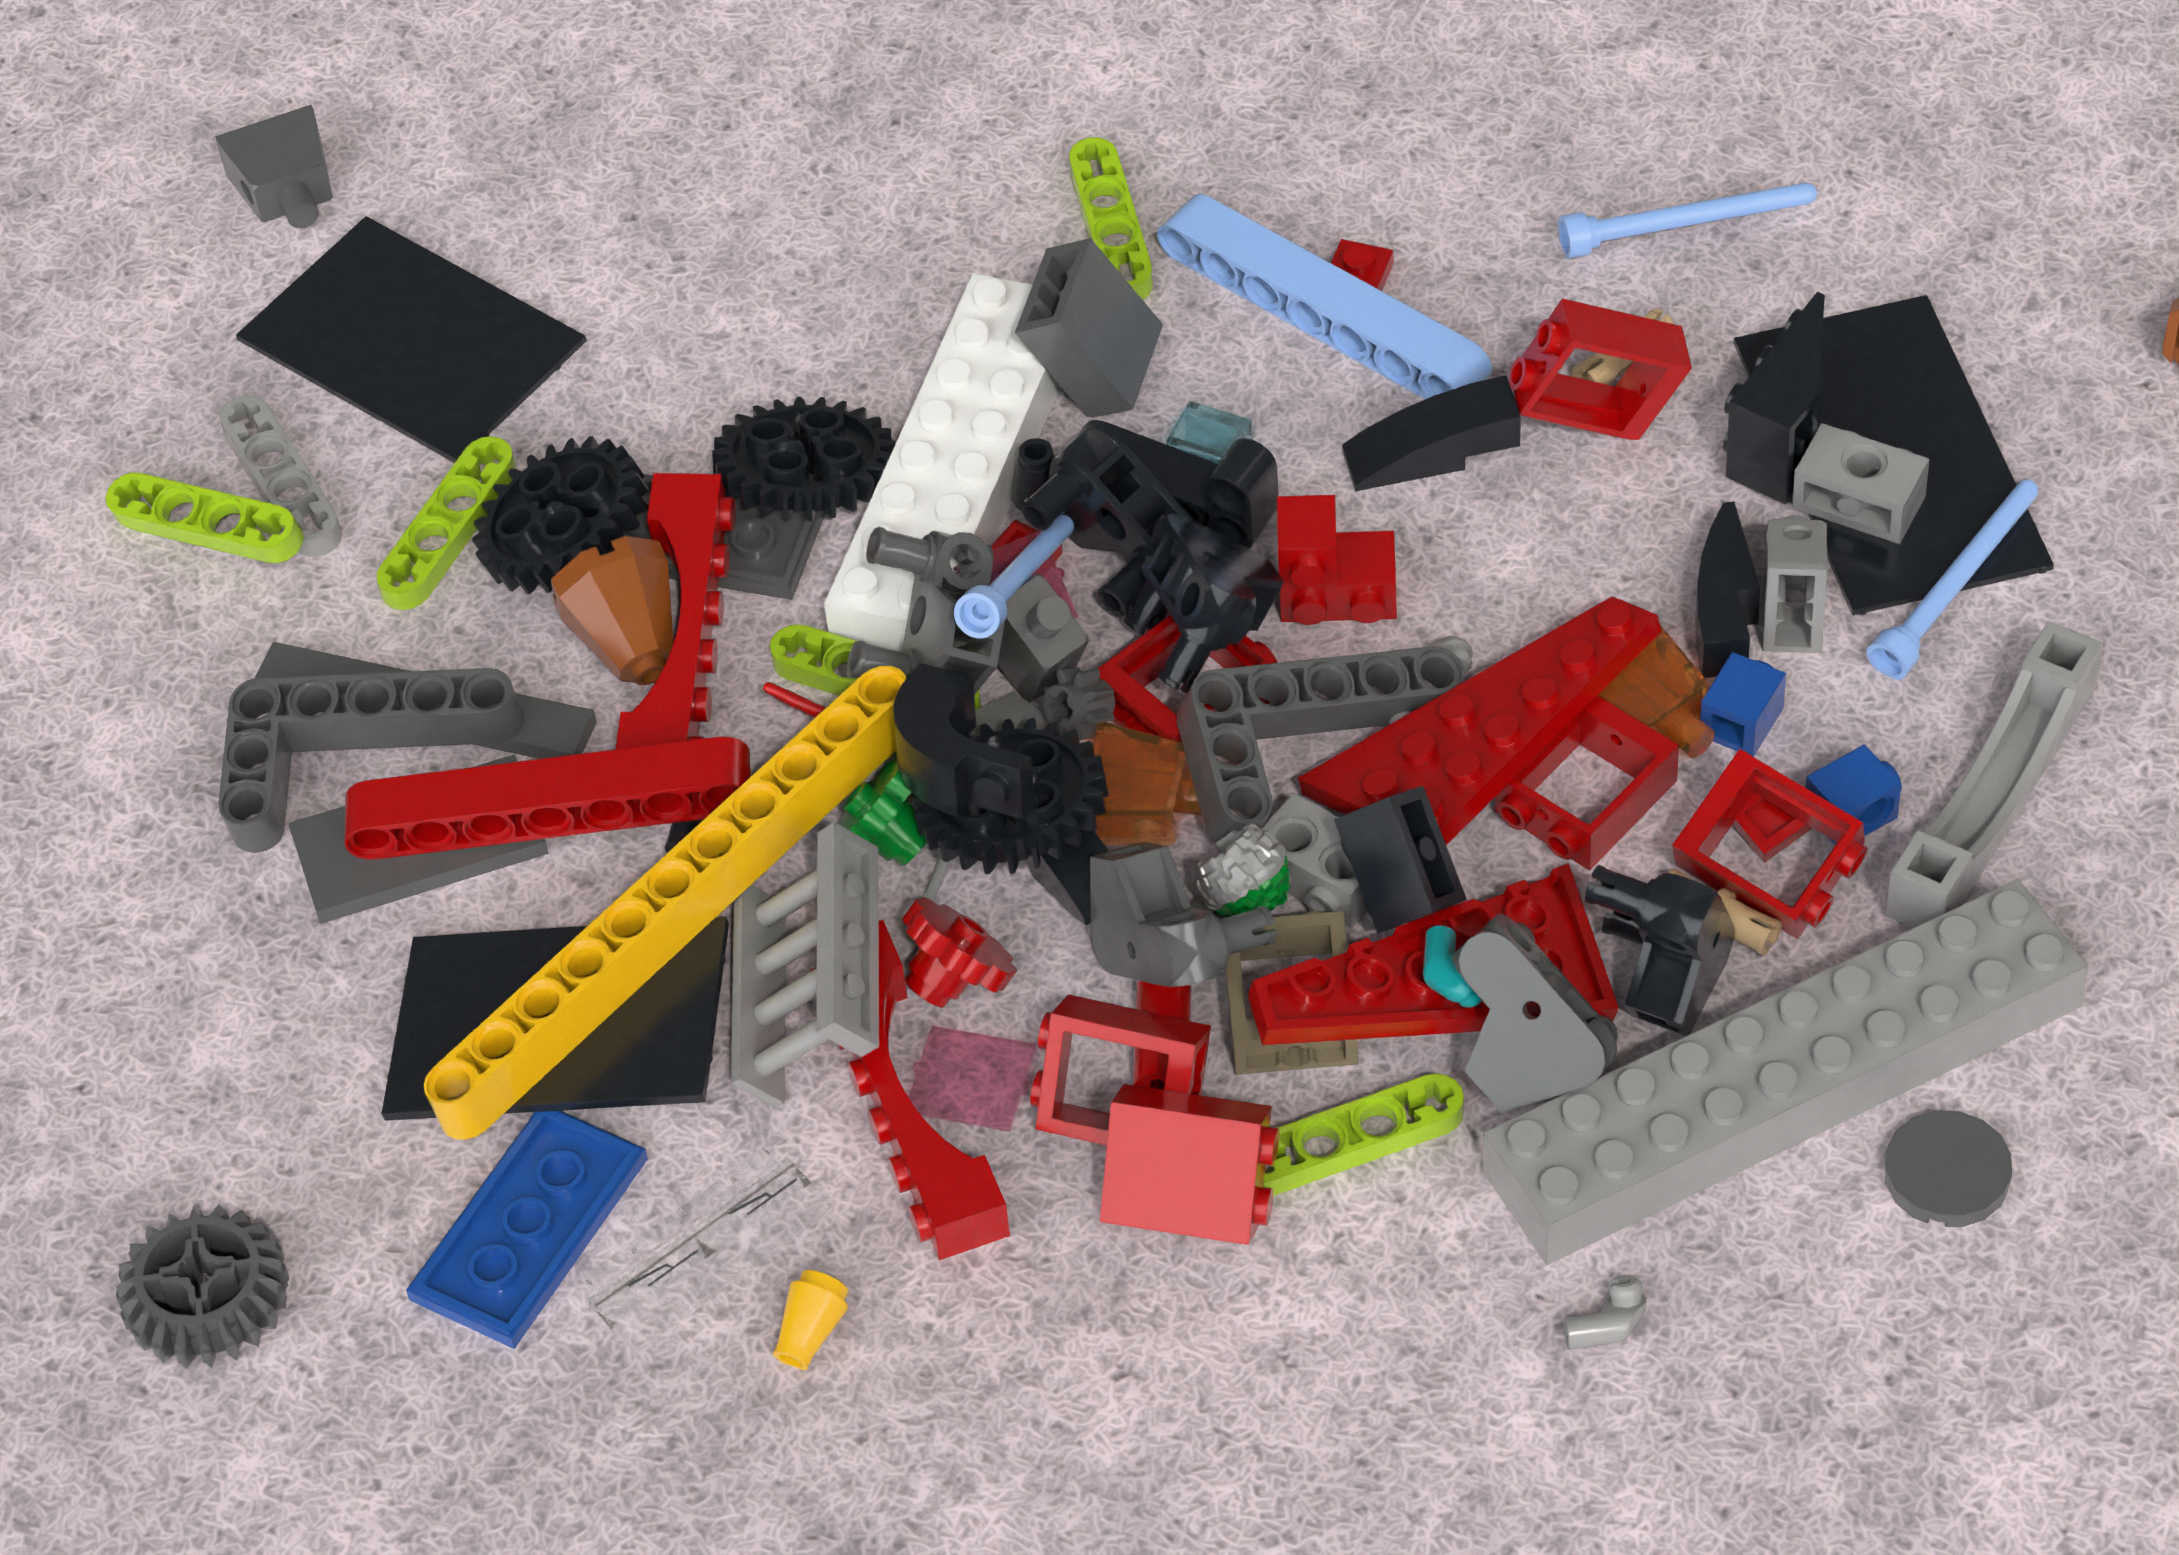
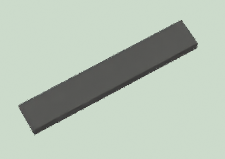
M273 642L254 679L407 672L409 670ZM516 693L523 714V723L517 734L509 740L500 743L472 744L537 759L582 754L597 723L595 712L592 709ZM499 703L491 704V705H489V706H487V707H485V708L487 709V708L494 707V706H496V705L499 704ZM440 706L432 707L428 711L435 710ZM383 708L376 709L371 713H376L382 710Z

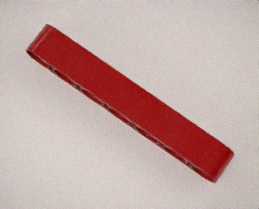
M712 737L366 780L352 785L345 794V848L350 854L358 858L373 860L701 820L711 814L751 777L750 749L746 743L737 738Z

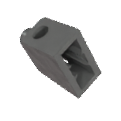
M312 105L215 136L227 178L261 222L286 216L291 226L296 228L307 227L318 218L319 210L316 205L330 201L333 198L323 145Z
M1039 573L1032 575L1006 602L1007 616L1004 623L998 659L1000 669L1020 696L1029 703L1045 693L1043 691L1044 687L1059 683L1057 671L1077 666L1089 642L1087 634L1071 614L1068 604L1056 594L1045 577Z

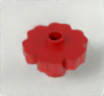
M926 897L915 899L902 918L903 922L908 926L905 930L906 933L920 947L909 962L911 971L905 978V982L918 996L934 1006L944 1008L950 999L957 1000L969 983L974 986L981 984L994 993L1003 991L1017 972L1016 967L1011 963L1013 957L995 938L988 935L987 931L976 921L958 913L945 904L939 906Z

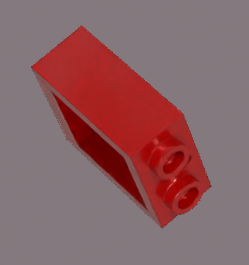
M1562 298L1549 318L1541 322L1535 338L1524 354L1513 362L1509 374V384L1511 389L1514 390L1516 404L1521 416L1624 439L1639 440L1690 372L1692 365L1682 326ZM1575 348L1633 361L1616 386L1558 373Z
M1170 615L1097 669L1100 670L1099 678L1106 681L1114 690L1115 708L1113 715L1115 717L1112 722L1175 774L1188 764L1177 725V714L1144 688L1158 678L1159 670L1164 666L1181 635L1178 625ZM1247 636L1239 643L1229 644L1226 649L1212 651L1209 655L1223 668L1277 663L1274 654L1265 644L1259 641L1253 642ZM1258 697L1263 703H1270L1268 700ZM1209 704L1203 705L1208 710L1218 712L1213 706Z
M1597 696L1495 797V812L1499 813L1501 818L1512 828L1517 830L1524 829L1545 842L1549 849L1558 857L1565 860L1572 859L1590 871L1677 782L1679 745L1600 696ZM1579 745L1635 778L1590 825L1534 791Z
M1741 749L1737 751L1672 844L1675 864L1717 891L1725 888L1733 892L1737 901L1781 921V930L1796 939L1801 936L1808 924L1816 928L1823 921L1834 901V896L1830 892L1842 875L1850 879L1856 873L1868 851V848L1864 846L1865 837L1862 821ZM1754 793L1837 842L1793 907L1788 906L1710 858Z
M1068 994L1052 1012L1045 1013L1039 1030L1038 1047L1045 1049L1046 1052L1043 1070H1038L1031 1089V1106L1038 1107L1035 1129L1107 1145L1110 1113L1063 1103L1073 1033L1169 1054L1164 1090L1201 1095L1211 1025Z

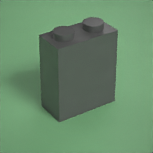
M1088 238L1046 248L1015 334L1087 417L1093 418L1134 408L1163 324L1094 241Z

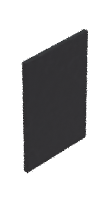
M367 216L236 334L239 342L453 463L457 461L471 442L482 437H489L494 429L555 371L560 370L562 364L587 341L584 334Z
M716 917L504 1114L706 1102L710 1065L713 1060L712 1050L723 967L726 962L725 952L729 930L727 917ZM587 926L413 937L407 973L404 978L405 984L390 1068L387 1074V1085L381 1112L384 1120L437 1118L424 1091V1081L430 1070Z

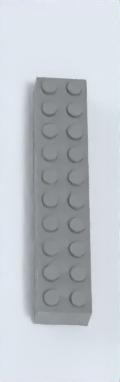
M2016 879L1605 1074L1584 1088L1565 1093L1483 1132V1173L1545 1264L1549 1265L2082 1007L2088 965L2022 882Z

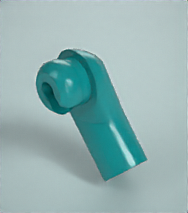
M1446 926L1431 927L1427 930L1425 936L1424 981L1432 990L1451 1002H1458L1466 1008L1477 1006L1482 1002L1481 998L1462 978L1452 960V955L1456 951V933L1453 929Z

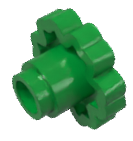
M896 757L881 769L873 781L869 783L866 781L862 782L851 793L842 807L845 811L837 824L877 846L878 854L886 861L894 859L901 866L908 864L926 844L925 835H920L918 831L914 806L906 800L912 792L900 776Z

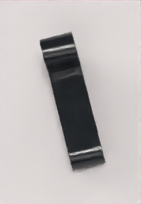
M1090 420L1077 435L1078 437L1088 426L1094 423L1110 428L1126 443L1194 521L1249 549L1277 510V496H1279L1277 463L1272 453L1255 440L1247 438L1235 440L1217 464L1101 420Z

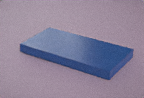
M562 1111L534 1112L406 1289L409 1300L515 1349L648 1160L646 1149Z

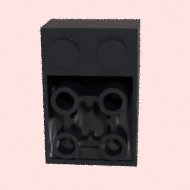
M1818 291L1803 310L1796 309L1791 314L1785 325L1783 335L1774 346L1767 345L1762 350L1756 361L1754 371L1744 383L1738 382L1733 386L1724 407V412L1729 415L1728 432L1723 442V450L1727 452L1726 477L1783 504H1786L1793 496L1795 469L1817 432L1825 295Z

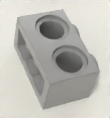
M1293 792L1262 827V830L1269 831L1285 847L1290 873L1289 882L1291 884V888L1287 893L1306 903L1310 911H1321L1324 913L1344 911L1345 926L1352 929L1367 911L1353 868L1341 846V837L1334 819L1339 817Z

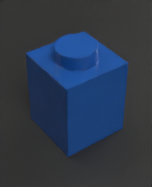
M1732 652L1701 701L1700 737L1735 751L1741 749L1754 757L1784 708L1786 673L1773 668L1764 661L1752 660Z

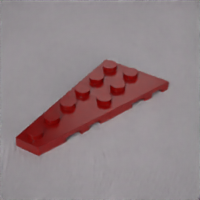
M1609 597L1298 777L1297 780L1302 795L1346 815L1387 797L1424 786L1447 845L1662 632L1658 615L1616 597Z
M1569 863L1552 869L1549 877L1528 884L1524 879L1508 885L1504 894L1480 902L1473 898L1395 928L1391 936L1371 942L1369 938L1349 944L1345 953L1322 961L1314 957L1252 981L1248 992V999L1262 1045L1480 1032L1490 1010L1483 1001L1471 1008L1463 1007L1458 1002H1451L1436 993L1424 981L1425 936L1427 930L1431 927H1449L1456 933L1457 951L1497 914H1503L1514 922L1525 924L1531 929L1535 937V944L1599 1015L1606 1016L1613 1021L1619 1007ZM1534 1001L1527 1002V1011L1533 1016H1539L1541 1013L1539 1004Z

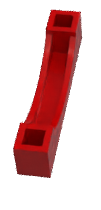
M653 473L647 522L651 539L660 542L664 553L668 555L680 578V617L671 652L657 681L632 712H620L615 750L704 739L703 736H699L701 722L710 721L712 710L710 687H705L707 674L716 673L718 663L716 639H711L713 626L722 625L724 615L723 593L718 591L719 578H728L730 567L729 546L724 544L725 531H734L736 519L734 497H726L721 474Z
M882 919L878 921L879 1047L863 1057L852 1052L855 1060L848 1062V1067L858 1096L863 1097L870 1094L875 1108L868 1110V1116L878 1144L882 1145L890 1142L895 1156L889 1157L888 1163L899 1193L910 1190L915 1201V1205L909 1206L908 1210L917 1238L920 1243L931 1240L938 1259L942 1260L1009 1237L1007 1207L986 1156L982 1155L971 1158L941 1137L915 1108L897 1077L889 1054V1033L896 1002L908 997L903 964ZM817 967L809 969V972L816 969ZM837 1044L839 1050L846 1049Z

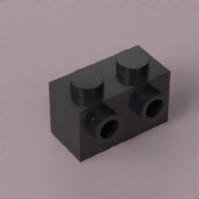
M1424 786L1387 797L1334 819L1341 837L1342 849L1351 863L1363 894L1365 909L1373 920L1377 934L1467 900Z

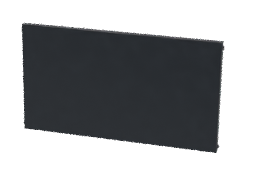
M1927 295L1823 318L1817 430L1821 423L1929 458L1926 497L1900 544L1808 514L1810 520H1821L1827 524V559L1852 616L1865 615L1867 612L1923 600L2016 487V483ZM1785 327L1734 338V346L1748 377L1754 371L1756 361L1762 350L1767 345L1774 346L1783 335ZM2028 508L1960 591L2037 573L2044 574L2047 571L2053 570L2054 563Z

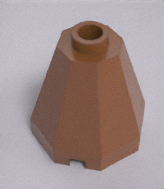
M624 536L611 541L615 551L600 556L597 547L581 551L551 578L552 589L555 593L553 594V601L561 620L620 681L637 683L638 685L655 683L666 664L674 643L668 560L660 542Z

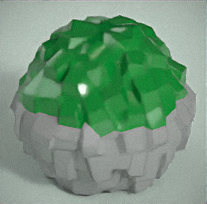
M1247 824L1240 830L1233 829L1225 837L1215 842L1219 855L1216 857L1212 856L1203 863L1199 860L1193 863L1197 874L1194 883L1197 886L1202 901L1208 909L1215 910L1221 917L1245 913L1260 906H1264L1269 911H1272L1276 906L1282 905L1288 900L1287 892L1291 888V884L1289 882L1290 873L1285 847L1269 831L1262 830L1257 825Z

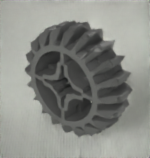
M218 1204L209 1216H203L202 1211L193 1205L190 1216L187 1219L179 1221L177 1217L169 1213L166 1228L158 1230L147 1226L145 1234L147 1244L129 1243L130 1252L128 1255L131 1261L119 1264L120 1271L118 1276L121 1283L116 1286V1298L122 1309L120 1315L126 1329H130L131 1334L134 1335L136 1343L144 1351L152 1348L155 1356L162 1363L176 1355L178 1363L187 1369L196 1358V1355H201L203 1362L212 1368L216 1359V1353L225 1350L227 1355L237 1361L239 1343L245 1341L259 1347L261 1335L258 1327L262 1329H276L278 1318L275 1311L286 1308L287 1295L285 1288L289 1286V1274L285 1264L282 1262L284 1256L280 1245L275 1243L274 1239H271L268 1229L263 1226L262 1222L252 1224L250 1217L246 1216L243 1210L229 1218L227 1211ZM204 1273H206L205 1277L207 1279V1282L205 1283L203 1277ZM199 1288H201V1298L198 1297L200 1296L198 1292Z

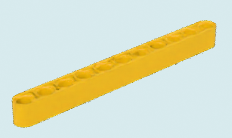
M879 666L862 674L430 1070L424 1081V1091L441 1128L447 1136L454 1139L467 1140L477 1137L486 1131L896 751L894 701L898 690L907 679L906 675L899 668Z

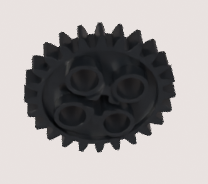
M801 396L796 397L792 406H786L782 401L776 399L773 402V409L766 410L755 405L753 406V417L736 414L735 425L722 426V436L714 438V450H712L713 474H721L724 488H726V497L741 498V508L744 510L760 505L761 516L763 517L770 515L775 510L782 511L783 520L786 521L792 518L795 512H803L807 521H812L815 517V512L823 511L830 518H836V508L842 506L849 511L855 512L857 511V499L870 502L895 447V441L892 440L891 429L882 428L879 416L866 419V408L864 407L848 412L847 401H841L833 407L826 406L825 397L818 398L813 405H806Z
M589 436L581 447L578 446L574 438H570L565 444L563 451L557 452L552 444L548 445L545 458L538 460L533 455L527 456L528 468L523 471L511 468L508 472L512 481L508 485L495 484L493 486L498 497L496 500L482 502L481 507L487 515L474 521V525L480 533L472 537V541L478 548V551L475 553L497 584L503 582L509 591L512 592L521 586L526 594H531L540 583L544 590L549 593L553 590L551 578L581 551L597 547L600 556L610 553L609 549L613 546L611 541L624 537L623 532L625 530L635 529L640 526L641 523L634 514L647 509V504L641 497L649 492L648 487L642 480L645 475L622 445L616 448L608 438L599 445L593 436Z
M1030 718L1022 729H1015L1012 720L1005 719L1001 731L993 732L991 727L985 723L981 724L980 737L974 739L970 735L967 736V738L980 743L1032 757L1035 807L1023 820L1015 818V826L1012 829H1009L1007 815L969 805L958 817L931 807L912 794L919 834L925 835L929 850L940 849L942 861L947 862L959 856L962 870H967L977 861H982L985 874H990L998 863H1006L1009 873L1013 874L1018 868L1019 861L1027 860L1032 867L1037 869L1040 868L1041 864L1040 855L1048 853L1060 860L1063 858L1062 844L1067 843L1077 847L1083 845L1080 830H1097L1095 815L1106 813L1104 798L1109 796L1101 755L1095 756L1091 741L1080 743L1078 731L1075 729L1060 735L1058 722H1052L1042 731L1037 730L1035 718Z

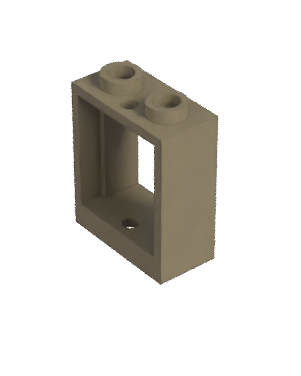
M1309 911L1301 915L1273 917L1275 924L1262 927L1264 932L1272 929L1276 930L1277 936L1274 944L1262 945L1231 954L1225 966L1235 1075L1358 1065V1039L1262 1045L1255 1019L1247 1020L1241 961L1330 953L1334 957L1345 953L1348 949L1344 911L1325 913Z

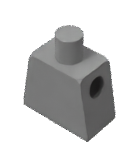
M1790 515L1783 519H1772L1767 522L1764 569L1763 651L1822 653L1827 584V524L1821 520H1808L1800 515ZM1798 589L1804 592V606L1798 609L1784 607L1785 590Z

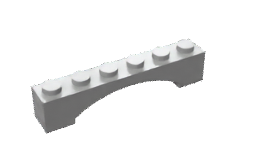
M2048 621L2024 658L2022 669L2008 700L1967 775L1933 822L1923 832L1917 829L1890 872L1886 908L1887 917L1915 928L1964 904L2096 689L2102 642Z

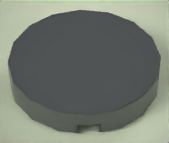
M1932 1111L1911 1118L1895 1131L1886 1149L1885 1184L1894 1202L1912 1218L1928 1223L1929 1219L1937 1222H1945V1227L1962 1228L1984 1221L2002 1206L2011 1183V1153L2001 1134L1984 1120L1960 1111Z

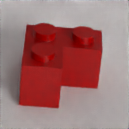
M1335 495L1277 496L1279 575L1284 581L1280 589L1281 622L1315 625L1322 621L1356 620L1361 623H1374L1381 619H1397L1394 530L1336 532Z

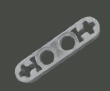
M248 395L236 397L227 402L221 409L219 416L226 441L264 502L288 509L303 530L304 540L298 553L307 557H319L334 550L340 543L342 536L336 512L267 403L261 398ZM248 418L251 423H255L258 433L250 437L248 429L241 420ZM274 451L283 454L278 462L271 465L255 463L256 459L266 452ZM291 487H300L306 490L304 495L297 500L282 501L277 498L282 491ZM310 514L315 526L322 531L313 534L310 529L305 528L303 518Z

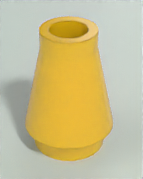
M814 1270L802 1271L799 1280L792 1281L789 1285L779 1339L773 1356L784 1364L807 1370L814 1355L847 1312L848 1305L845 1299L849 1293L848 1288L837 1279Z

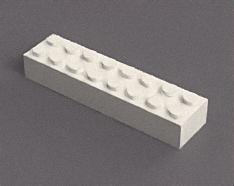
M972 273L824 602L828 632L902 652L914 576L911 572L867 562V545L870 535L875 528L883 527L886 530L922 539L931 531H939L950 535L965 532L980 537L990 546L994 543L1012 501V489L1019 448L1025 441L1039 438L1060 389L1057 381L1015 334L1032 288L1031 284ZM950 556L952 570L956 575H960L957 561Z

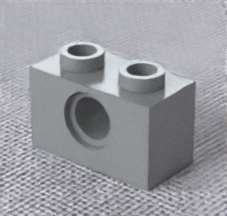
M1821 423L1795 469L1792 508L1900 544L1926 497L1929 458L1914 454L1903 448H1896L1862 437L1852 431L1841 430Z

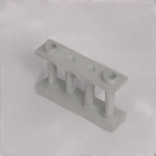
M836 822L817 832V869L775 896H771L750 885L734 900L731 1084L772 1106H780L785 1103V1066L826 1041L831 1040L860 1057L879 1047L878 847ZM817 898V918L786 937V917ZM817 947V968L786 986V965ZM817 997L816 1019L785 1037V1016Z

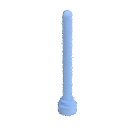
M1800 183L1597 220L1594 215L1586 216L1584 212L1559 216L1558 219L1559 239L1567 259L1587 256L1591 254L1592 249L1599 248L1603 241L1807 205L1816 199L1817 190L1811 183Z
M2025 479L2016 485L1901 626L1884 629L1879 633L1866 651L1867 658L1875 670L1895 680L1903 679L1919 660V650L1921 647L1919 640L2036 499L2038 486L2034 481Z
M1060 515L1047 530L1041 531L989 586H974L957 601L954 617L958 627L965 634L973 638H985L992 635L1002 625L1007 616L1006 602L1073 532L1074 524L1071 518L1066 515Z

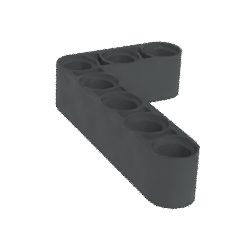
M1432 646L1215 669L1202 672L1194 679L1178 710L1177 725L1205 829L1210 839L1215 843L1233 829L1240 830L1247 824H1254L1262 829L1273 807L1272 795L1256 740L1390 725L1389 721L1394 715L1414 711L1461 684L1465 675L1464 666L1460 659L1450 650ZM1425 680L1432 682L1437 688L1429 685ZM1369 685L1378 688L1383 694L1374 691ZM1314 691H1317L1325 695L1328 698V700L1320 698L1314 693ZM1258 697L1268 700L1273 706L1263 703ZM1202 703L1213 706L1218 712L1208 710ZM1216 756L1228 759L1233 765L1221 762ZM1230 809L1241 811L1248 819L1236 816Z
M493 668L272 677L245 681L233 691L229 701L218 802L219 812L234 843L245 852L258 853L269 850L282 839L285 828L292 752L504 742L514 737L521 729L523 723L522 709L512 682L506 673ZM499 703V704H497V705L494 706V707L487 708V709L485 708V707H487V706H489V705H491V704ZM440 706L435 710L428 711L432 707ZM383 708L382 710L376 713H371L376 709ZM325 711L320 715L313 716L318 712ZM262 714H266L265 716H263V717H261V718H257L258 716H260V715H262ZM263 763L262 765H260V766L257 767V768L250 769L251 767L255 766L256 764ZM259 813L252 819L245 820L250 815Z

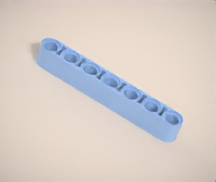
M1195 194L1157 231L1158 242L1169 257L1424 399L1470 383L1486 380L1492 373V364L1488 355L1470 339L1209 196Z

